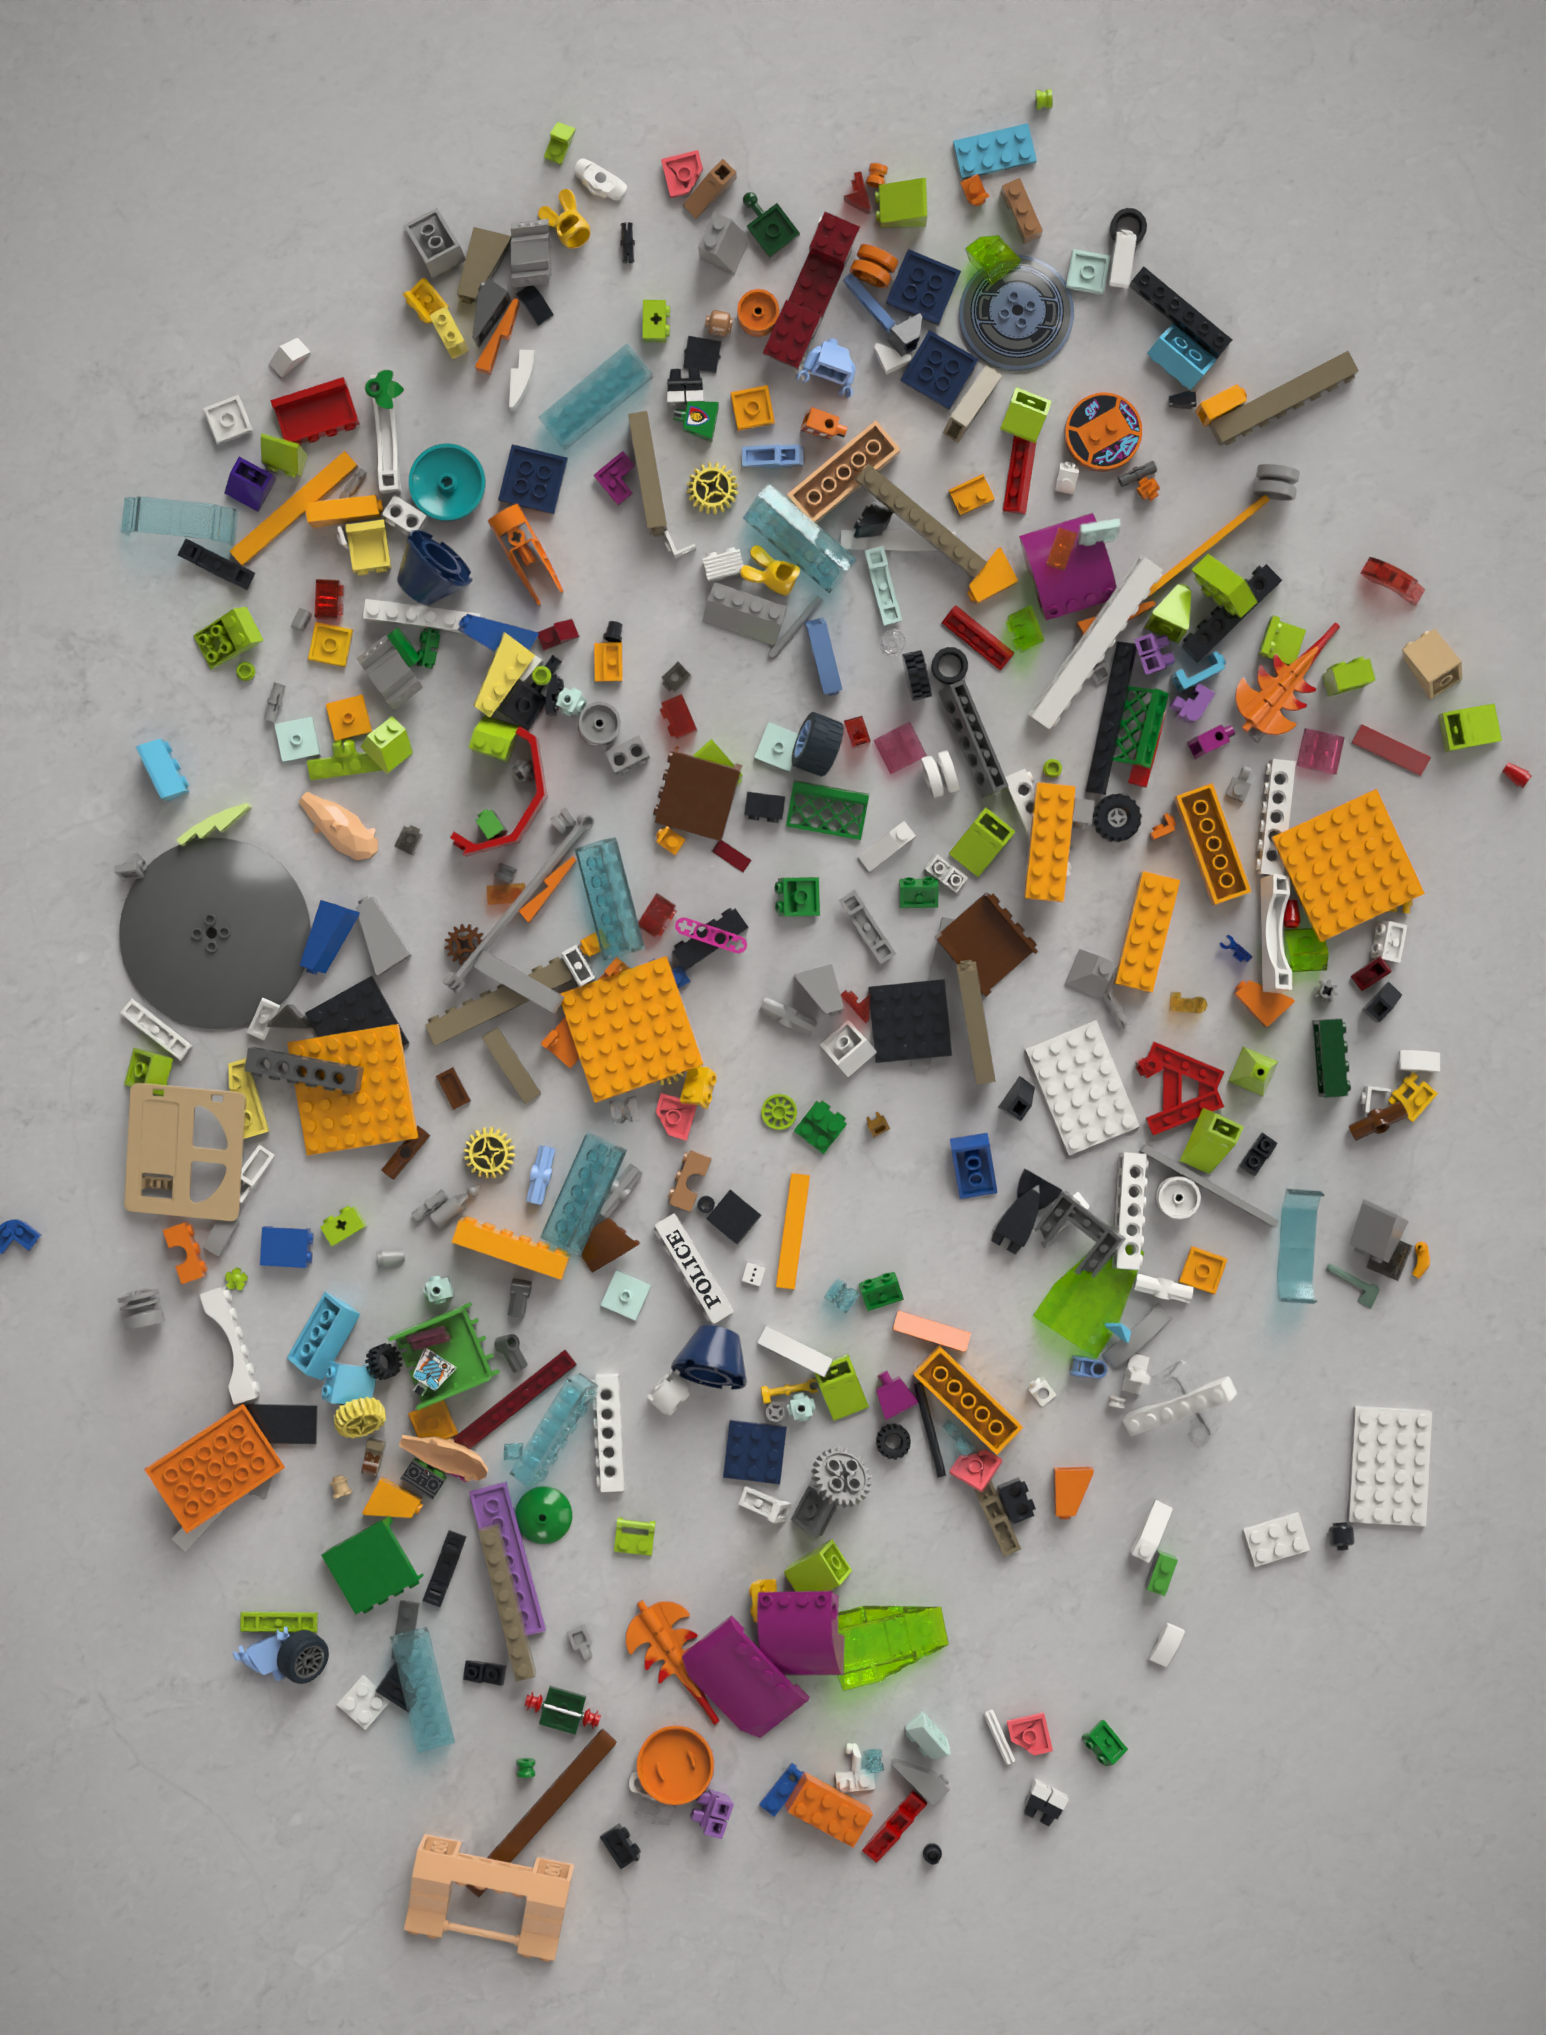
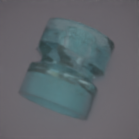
M837 1278L824 1298L832 1304L837 1303V1308L847 1313L860 1293L852 1287L847 1288V1283Z

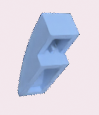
M799 444L742 447V466H804V447Z

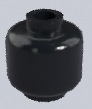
M1348 1522L1333 1523V1526L1328 1530L1330 1545L1337 1547V1551L1349 1550L1348 1546H1352L1355 1542L1353 1527L1348 1525Z

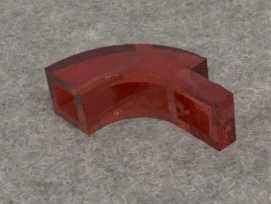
M1369 557L1360 573L1372 583L1392 590L1414 606L1418 604L1426 590L1417 583V579L1405 571L1377 558Z

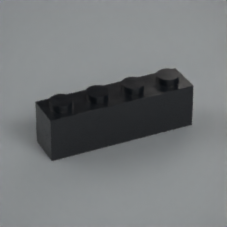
M728 908L721 913L722 918L717 921L714 918L706 924L735 935H739L749 928L736 908L733 910ZM698 929L696 933L698 937L704 938L707 936L708 931L704 929L700 932ZM723 933L716 934L715 942L723 944L726 941V936ZM691 938L687 942L682 940L673 946L675 950L672 952L686 971L719 947Z

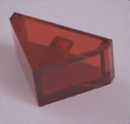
M863 716L844 720L851 749L870 745L871 740Z

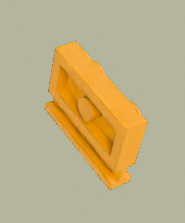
M984 474L948 490L960 516L995 500Z
M622 642L594 643L595 682H623Z

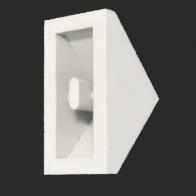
M296 338L281 345L269 364L283 378L310 354V351Z
M878 343L875 344L874 352L885 375L910 364L911 355L906 354L901 357L895 349Z

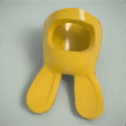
M563 189L559 192L558 198L565 212L558 216L550 207L542 206L538 210V217L540 220L548 219L549 226L555 228L562 244L567 248L575 249L581 247L589 240L591 230L585 218L577 212L573 192L569 189Z
M753 546L750 550V556L765 571L744 565L740 569V575L746 581L764 583L773 592L788 596L800 573V567L789 562L774 560L761 546Z

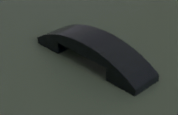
M185 538L177 556L245 590H248L256 574Z
M448 1530L422 1601L441 1607L467 1536Z

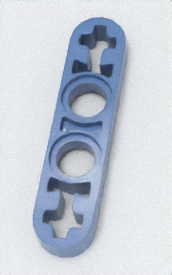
M848 274L843 279L844 284L889 334V330L896 323L854 275Z

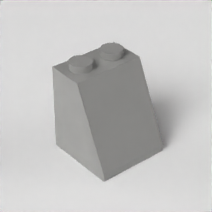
M713 212L698 246L699 259L735 274L750 238L732 219Z
M832 964L795 974L796 980L825 1014L829 1013L830 1016L841 1014V1009H844Z
M1364 1199L1349 1244L1355 1247L1354 1251L1365 1255V1253L1371 1254L1370 1259L1381 1263L1382 1260L1389 1263L1409 1221Z

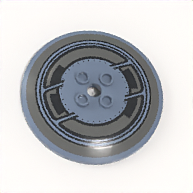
M1011 255L992 260L971 277L961 297L959 320L967 344L983 361L1000 369L1023 371L1043 365L1063 348L1072 330L1074 304L1071 292L1066 288V282L1054 268L1030 256ZM1019 306L1022 308L1023 313L1016 316L1012 313V308Z

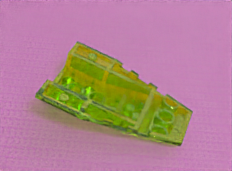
M1129 1244L1125 1247V1252L1128 1255L1132 1253V1247ZM1085 1255L1053 1284L1033 1316L1080 1349L1097 1358L1113 1335V1332L1105 1327V1323L1120 1322L1138 1270L1112 1268V1256L1096 1277H1092L1093 1272L1082 1270L1081 1274H1076L1074 1271L1086 1257Z
M860 1606L839 1611L838 1633L845 1636L844 1675H837L842 1691L881 1682L886 1677L896 1674L906 1666L918 1662L919 1659L948 1646L949 1642L942 1607Z

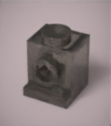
M677 662L661 677L663 680L661 684L669 692L673 690L676 693L692 676ZM672 675H678V680L673 681L671 679Z
M412 825L409 828L404 826L394 847L414 856L423 836L419 833L421 829ZM409 836L414 838L412 843L407 842Z

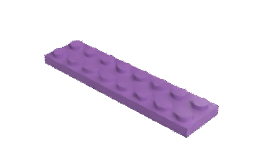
M507 1481L469 1491L479 1530L482 1527L500 1524L527 1636L546 1631Z

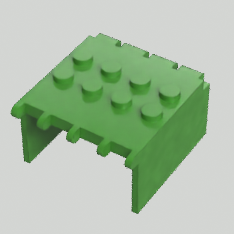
M471 1302L401 1330L388 1338L389 1342L396 1340L399 1350L407 1348L408 1351L401 1353L407 1368L414 1365L416 1369L425 1348L457 1367L436 1391L429 1387L423 1397L419 1395L421 1402L416 1406L417 1410L487 1382L492 1376L500 1373L499 1369L491 1370L487 1359L494 1356L492 1353L485 1355L480 1342L486 1339L485 1335L478 1338L473 1327L474 1323L479 1322L478 1318L471 1320L466 1308L472 1306ZM415 1369L409 1371L414 1385H417L419 1380L413 1377Z

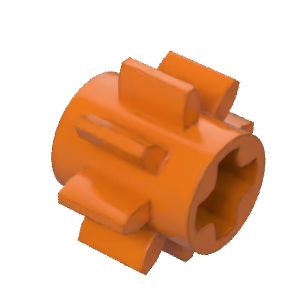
M1144 477L1138 482L1139 487L1136 488V491L1143 500L1148 498L1149 501H1152L1158 497L1157 491L1160 490V487L1154 478L1148 480L1147 477Z

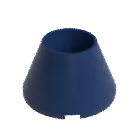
M413 530L408 535L397 576L399 586L409 597L420 604L428 606L470 585L473 580L469 576L471 570L451 547L443 541L439 544L431 539L433 535L427 532Z
M714 1325L699 1326L671 1365L673 1372L676 1370L680 1372V1377L700 1385L722 1389L723 1386H731V1390L745 1388L747 1384L740 1336L734 1331Z

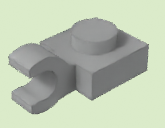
M1244 766L1238 779L1232 777L1225 795L1244 802L1251 786L1246 781L1252 769Z
M586 1625L568 1631L567 1634L573 1649H580L584 1661L591 1659L592 1653L588 1645L592 1643Z

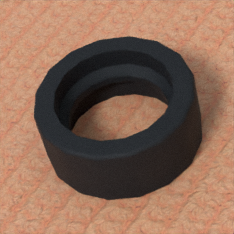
M1134 208L1121 209L1114 215L1110 223L1109 231L1111 238L1115 242L1119 220L1124 217H1132L1137 220L1140 227L1136 235V246L1142 241L1147 231L1146 218L1140 211Z
M946 647L935 654L931 669L934 677L939 682L954 684L964 678L968 670V660L961 650L955 647ZM954 655L960 660L961 669L956 676L946 677L940 672L938 666L943 656Z

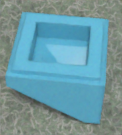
M1105 1323V1327L1124 1342L1129 1343L1130 1329L1122 1323Z

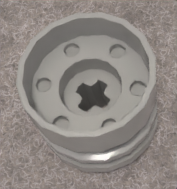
M141 1289L117 1298L118 1303H128L127 1306L120 1307V1311L130 1312L129 1315L122 1318L125 1330L141 1328L165 1321L162 1308L153 1309L152 1306L158 1303L160 1298H150V1296L159 1294L158 1289Z

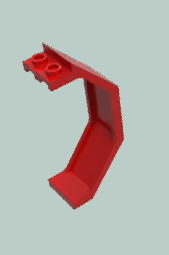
M520 726L515 733L531 745L537 788L536 795L513 832L508 836L474 844L458 833L453 832L450 837L454 840L452 844L463 850L462 855L466 857L520 843L548 798L539 740Z

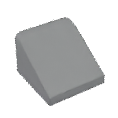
M299 608L291 625L305 631L312 614L305 609Z
M1103 659L1093 668L1094 672L1091 675V679L1095 686L1110 678L1111 672L1106 661Z

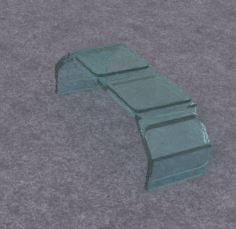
M126 497L124 499L121 533L130 536V533L142 532L211 539L234 546L238 510L210 503L151 497Z
M1286 1188L1282 1204L1277 1272L1278 1299L1281 1302L1317 1303V1300L1314 1299L1312 1281L1317 1210L1321 1196L1324 1197L1323 1191Z

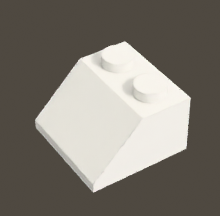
M849 1020L820 1044L847 1077L852 1075L877 1053Z

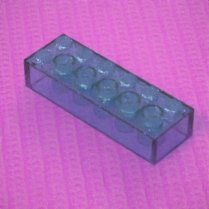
M627 343L539 416V420L565 451L653 378L652 372Z
M771 484L757 495L743 516L746 522L829 594L841 583L857 561L854 556Z
M616 837L599 840L574 849L603 961L645 950Z
M586 1132L540 1238L569 1253L581 1256L625 1157L626 1149L600 1136Z
M581 1373L568 1377L509 1474L527 1487L533 1484L536 1485L540 1481L543 1482L549 1473L547 1471L548 1468L557 1461L559 1450H562L568 1443L567 1437L576 1430L578 1426L576 1422L587 1412L588 1408L586 1406L589 1401L592 1402L597 1395L596 1390L599 1386Z
M428 1627L391 1636V1645L417 1753L455 1743Z

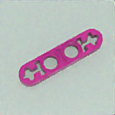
M685 917L679 918L675 923V929L681 935L738 954L743 953L747 948V942L743 937ZM687 921L688 926L692 927L693 923L697 925L694 928L693 935H690L691 930L685 929L684 932L680 931L681 927L678 924ZM699 927L707 929L706 937L700 938L697 936L696 931ZM723 933L726 936V941L723 944H717L715 942L716 934ZM729 936H733L731 941L737 942L740 939L744 945L739 950H735V946L730 944V948L725 946L729 942Z

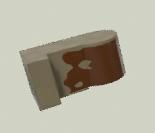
M373 1438L367 1440L361 1470L362 1474L377 1477L386 1441Z

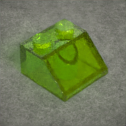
M999 235L981 236L965 248L969 261L991 285L1022 262Z
M1032 605L1008 615V621L1005 624L1008 632L1013 633L1014 639L1012 643L1015 650H1019L1021 654L1043 645L1045 639Z
M1313 928L1284 929L1285 957L1292 972L1327 971L1329 952L1326 940L1319 942Z

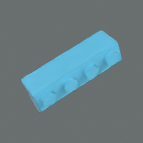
M324 1292L287 1359L306 1375L323 1381L329 1362L334 1361L357 1322L360 1313L345 1302Z

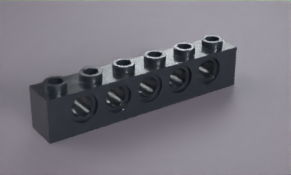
M1143 266L1131 281L1129 287L1216 359L1221 356L1233 339L1146 267Z
M1267 564L1263 568L1259 565L1251 573L1253 577L1249 581L1245 579L1257 603L1242 618L1236 614L1234 617H1229L1226 614L1225 606L1221 608L1217 606L1210 613L1212 617L1208 621L1204 619L1196 626L1199 630L1194 635L1190 632L1183 639L1185 643L1181 647L1196 663L1214 648L1282 581ZM1254 581L1261 582L1262 590L1254 588ZM1213 621H1218L1221 624L1220 630L1213 629ZM1200 634L1207 637L1206 644L1199 642L1198 636Z

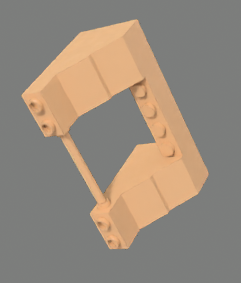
M424 1834L416 1854L404 1930L413 1935H418L419 1933L426 1934L427 1937L433 1939L442 1937L444 1931L450 1930L515 1943V1946H518L517 1953L523 1957L531 1958L534 1956L539 1957L540 1960L545 1962L555 1961L574 1869L573 1864L538 1857L536 1858L534 1868L460 1853L462 1842ZM454 1881L457 1885L461 1886L470 1884L481 1890L489 1888L493 1889L496 1893L509 1892L515 1897L527 1896L521 1935L517 1934V1936L449 1923L446 1917Z

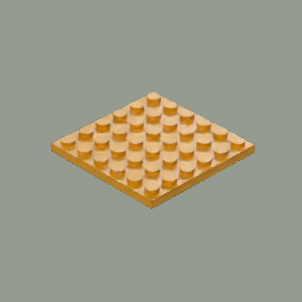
M1377 789L1271 837L1319 942L1425 894Z
M667 956L619 972L616 976L613 974L560 993V995L565 997L561 1004L595 1103L704 1065Z
M399 1024L287 1042L290 1054L364 1068L361 1089L353 1094L342 1093L341 1089L336 1088L335 1091L323 1089L324 1086L320 1085L308 1087L305 1086L304 1082L294 1084L307 1155L418 1138ZM302 1066L301 1073L306 1076L307 1070ZM320 1070L319 1076L324 1080L325 1073L323 1070ZM339 1073L337 1079L340 1083H343L344 1078Z

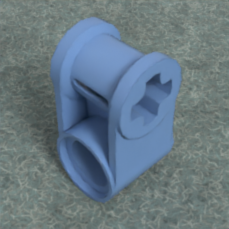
M1072 1355L1073 1366L1070 1375L1103 1378L1107 1374L1108 1369L1103 1360ZM1096 1364L1104 1366L1101 1373L1097 1374L1093 1371Z

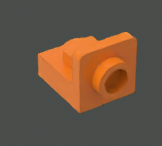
M978 174L960 182L968 204L979 206L986 202V198L990 197L985 191Z
M1168 813L1162 816L1166 826L1164 827L1163 824L1152 828L1153 832L1149 834L1152 841L1175 831L1176 822L1173 816H1169Z

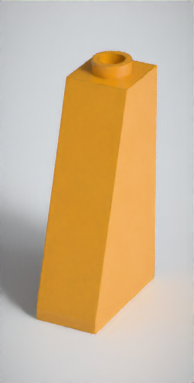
M376 495L304 503L307 522L313 529L381 517L380 511H383L382 500H378Z

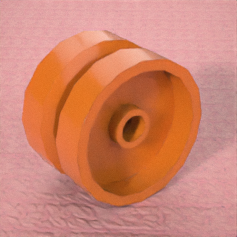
M861 244L857 252L859 259L853 261L850 272L858 279L872 286L888 288L892 279L889 273L895 272L899 261L893 255L878 247Z
M754 289L741 297L738 302L737 317L743 331L755 337L766 336L772 332L779 317L778 301L773 294L763 289Z

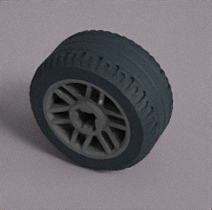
M309 1630L297 1631L282 1643L277 1654L278 1669L294 1683L305 1684L311 1682L324 1670L329 1658V1648L326 1642L314 1632Z

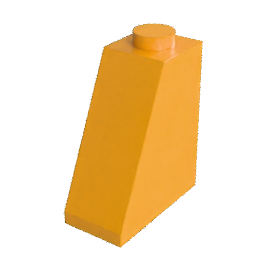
M1236 384L1201 402L1195 412L1203 426L1206 427L1212 421L1244 405L1247 401V394L1243 387L1240 388Z
M1001 547L994 552L968 586L969 591H967V595L971 602L975 601L976 605L1018 583V579Z
M381 1477L362 1514L412 1518L414 1514H419L423 1506L420 1503L423 1498Z

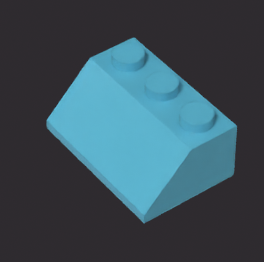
M1174 323L1147 352L1154 362L1160 364L1168 374L1173 375L1180 381L1182 386L1190 391L1217 361L1216 358Z
M160 738L136 746L161 799L169 802L189 792L187 788L190 786L185 776L181 775L179 771L181 766L176 758L173 759L170 753L173 750L168 741L165 742Z

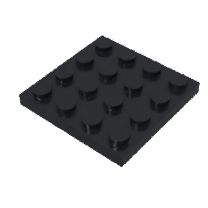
M373 976L305 1012L318 1037L399 1024ZM399 1024L402 1046H405L410 1042Z
M945 979L868 987L874 1049L877 1051L875 1053V1063L952 1056Z

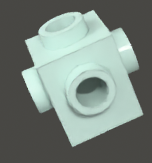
M564 687L557 697L556 705L561 708L560 712L570 717L573 714L579 717L588 700L581 696V691L573 687L571 690Z
M440 1275L430 1277L429 1282L425 1283L426 1287H423L425 1298H429L430 1302L435 1301V1304L446 1302V1298L454 1295L450 1276L441 1278Z
M804 1392L794 1394L793 1398H790V1404H787L789 1416L793 1415L794 1420L798 1419L799 1422L809 1420L810 1416L813 1415L812 1410H816L813 1398L809 1399V1395H804ZM798 1406H805V1410L799 1411Z

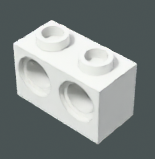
M395 495L382 513L384 518H386L385 522L392 527L397 525L402 528L400 532L406 536L413 530H422L429 519L427 515ZM394 509L401 510L399 517H392ZM416 519L417 525L413 528L408 527L409 520Z

